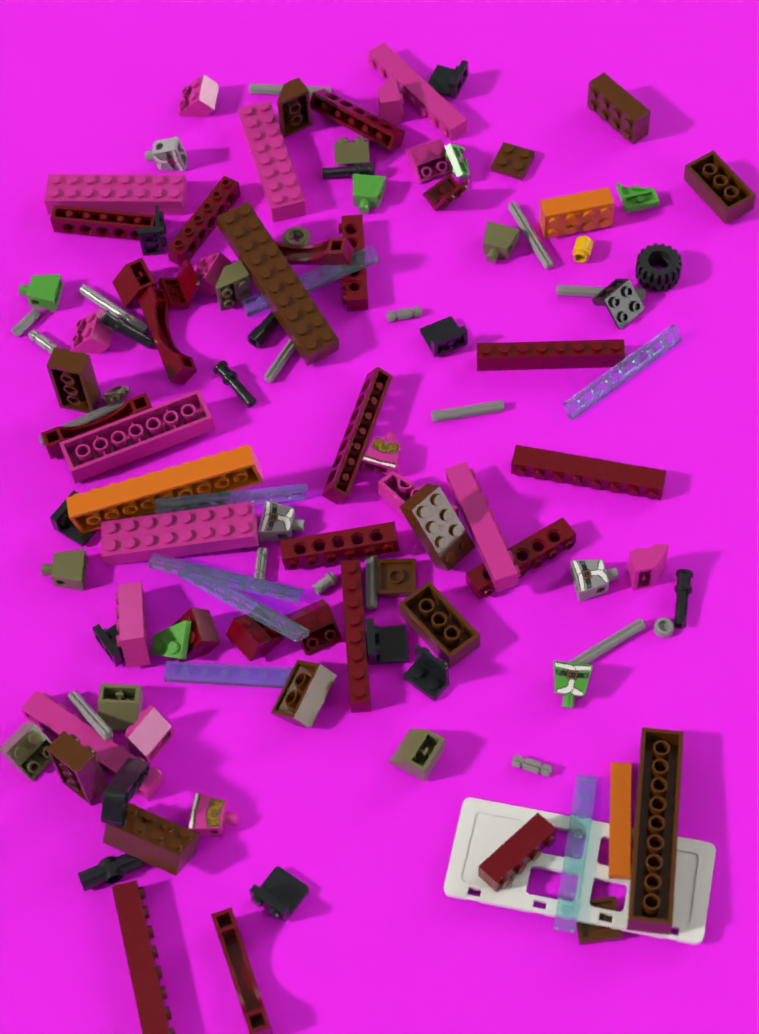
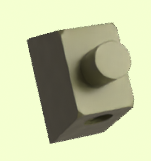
M487 221L483 239V254L487 255L486 260L490 263H495L497 258L506 260L519 242L520 229Z
M85 549L55 553L52 564H42V575H51L54 586L84 590L88 563Z

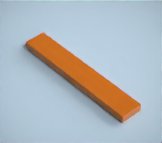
M611 762L608 879L630 880L632 763Z

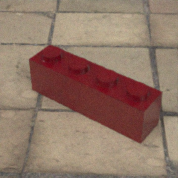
M537 813L478 866V876L495 892L501 888H506L516 874L520 875L531 860L535 861L541 855V851L545 847L549 848L556 840V828Z

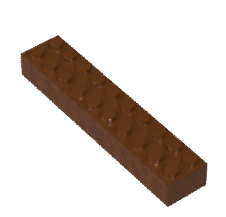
M246 202L218 216L217 225L219 231L238 260H241L252 282L306 365L308 366L339 350L338 337L250 203Z
M642 727L626 930L667 935L671 933L683 731Z

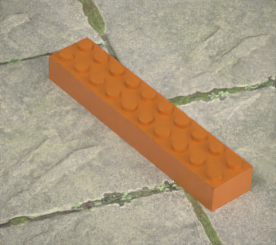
M242 445L233 450L221 451L219 454L204 456L201 459L187 461L174 467H166L164 470L149 472L143 476L132 477L119 483H111L102 488H94L88 492L76 493L71 497H67L66 502L69 519L81 534L101 529V522L151 515L262 483L264 480L260 462L251 445Z

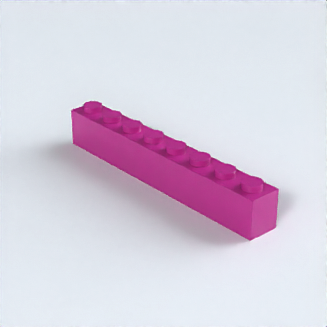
M384 42L368 51L369 66L374 68L386 80L391 75H395L396 82H400L401 91L399 93L409 101L412 107L417 108L420 114L426 117L434 127L436 126L444 137L452 141L467 132V119Z
M467 462L445 468L447 483L496 592L518 586V577L521 576L518 565L514 566L513 554L506 549L508 547L504 536H500L501 530L498 522L494 523L493 521L495 519L491 508H487V498L480 493L482 489L479 481L475 482L474 480L476 476L473 468L469 469Z
M36 690L21 707L27 719L55 738L63 731L69 735L72 733L77 736L81 741L80 744L84 747L88 745L96 752L95 757L99 760L98 765L113 777L128 758L145 761L139 755L136 757L132 755L126 746H119L114 743L115 740L113 738L104 740L91 724L88 725L83 722V718L78 714L68 712L67 707L62 703L56 704L53 702L52 697L47 693L42 694ZM155 766L150 767L146 780L136 793L150 801L164 783L162 772Z

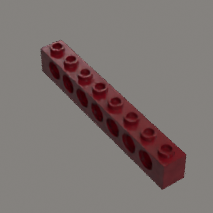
M378 366L369 372L365 378L321 495L335 504H339L349 496L393 376Z

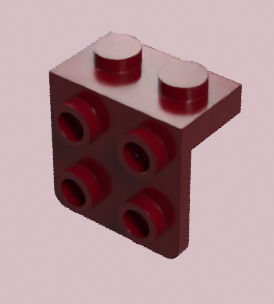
M448 174L424 192L423 196L435 211L440 207L443 210L452 200L459 198L468 189L467 185L470 180L467 179L459 185L451 174Z
M184 260L176 278H160L158 285L166 293L169 309H188L200 287V281L194 272V267L191 265L190 260Z

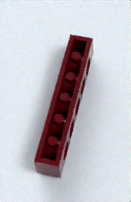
M320 89L312 93L310 106L314 111L390 151L401 147L406 131L326 89Z
M226 176L222 177L167 247L169 261L182 266L184 260H191L216 228L217 217L228 212L240 197L238 181Z
M54 205L50 218L54 232L139 240L138 228L156 227L155 215L58 205Z
M362 214L341 216L342 223H338L339 234H342L343 237L339 238H347L354 248L351 265H341V276H345V279H342V290H346V293L342 294L343 304H347V311L369 310Z
M562 517L508 548L507 551H511L513 554L514 566L518 565L521 576L518 578L524 576L532 568H538L544 561L555 558L561 551L572 548L576 542V533ZM484 563L466 573V583L478 599L488 597L496 590L492 580L486 579L490 576Z
M395 521L280 540L281 556L285 570H295L302 567H313L319 564L354 560L355 558L372 557L374 555L391 554L400 551Z

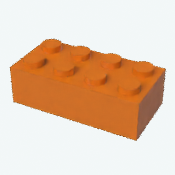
M609 187L540 200L539 224L544 239L612 226L614 200Z

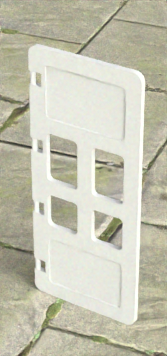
M469 797L462 803L445 879L444 892L447 896L472 900L503 908L544 914V916L590 925L610 927V929H619L621 931L698 945L704 938L716 848L710 842L684 837L677 838L672 929L679 930L678 935L626 930L630 880L608 879L609 866L601 865L597 862L600 841L604 838L609 839V823ZM537 813L558 830L586 836L581 860L541 853L535 861L531 860L526 865L525 870L520 875L516 874L506 888H501L497 892L478 876V866ZM631 828V844H633L634 828ZM538 868L577 876L578 884L575 900L567 902L528 894L526 889L530 870ZM595 880L621 884L627 887L623 911L618 912L590 905L591 892ZM468 890L481 891L480 896L470 895ZM534 902L545 903L546 909L533 907ZM600 913L611 916L612 922L599 920Z

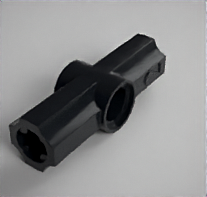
M125 853L118 857H105L98 865L79 872L78 876L84 891L103 883H115L121 880L123 875L144 866L142 860Z

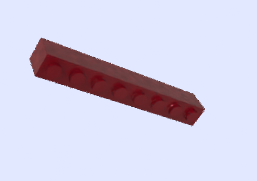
M624 339L477 343V371L624 367L625 363Z
M515 445L511 462V474L517 476L534 477L538 480H551L556 483H568L573 486H585L595 490H608L612 493H625L630 496H642L652 500H661L666 476L665 470Z
M360 560L341 561L351 713L371 712Z
M137 880L112 886L142 1034H176L174 1027L170 1028L169 1020L172 1019L170 1007H165L164 999L168 997L165 986H161L160 979L163 978L161 966L156 965L155 959L159 958L156 945L152 946L151 939L154 938L152 925L148 926L147 924L150 914L148 906L143 905L142 899L146 898L143 886L139 887Z

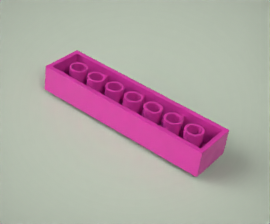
M270 100L237 108L239 122L272 221L277 222L305 215V200Z
M48 174L44 202L48 214H52L54 205L155 215V205H159V209L163 211L164 215H185L188 186L185 174Z
M196 390L62 441L59 444L75 483L213 431L215 428L200 391Z
M251 501L101 522L102 558L108 566L259 546L257 511Z

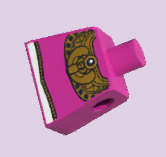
M388 432L385 439L380 437L374 438L361 460L362 470L385 476L391 471L398 474L401 444L396 442V434Z
M195 792L188 829L200 834L199 837L224 835L226 825L237 826L239 815L238 813L228 812L227 801Z

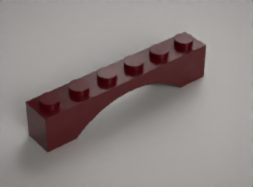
M329 238L320 244L305 246L275 241L290 265H351L354 248L347 238Z
M149 286L138 299L141 310L157 346L168 378L171 382L185 384L197 372L192 357L180 352L172 340L168 324L169 301L164 289Z
M146 393L128 399L117 410L97 421L79 426H58L42 432L41 435L48 454L53 459L63 455L60 442L152 408V405Z
M232 907L211 914L249 1034H273Z

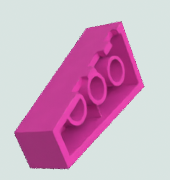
M391 471L378 481V494L406 519L399 507L421 488L413 485V482ZM452 505V508L458 516L459 507Z
M142 582L119 584L118 593H115L116 604L119 605V607L115 608L117 619H119V621H116L117 632L120 633V635H116L117 645L122 647L127 668L151 665L148 654V627Z

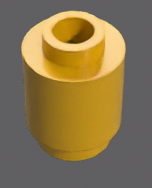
M580 236L576 239L572 252L573 259L576 262L584 263L589 259L593 247L592 239L588 236Z

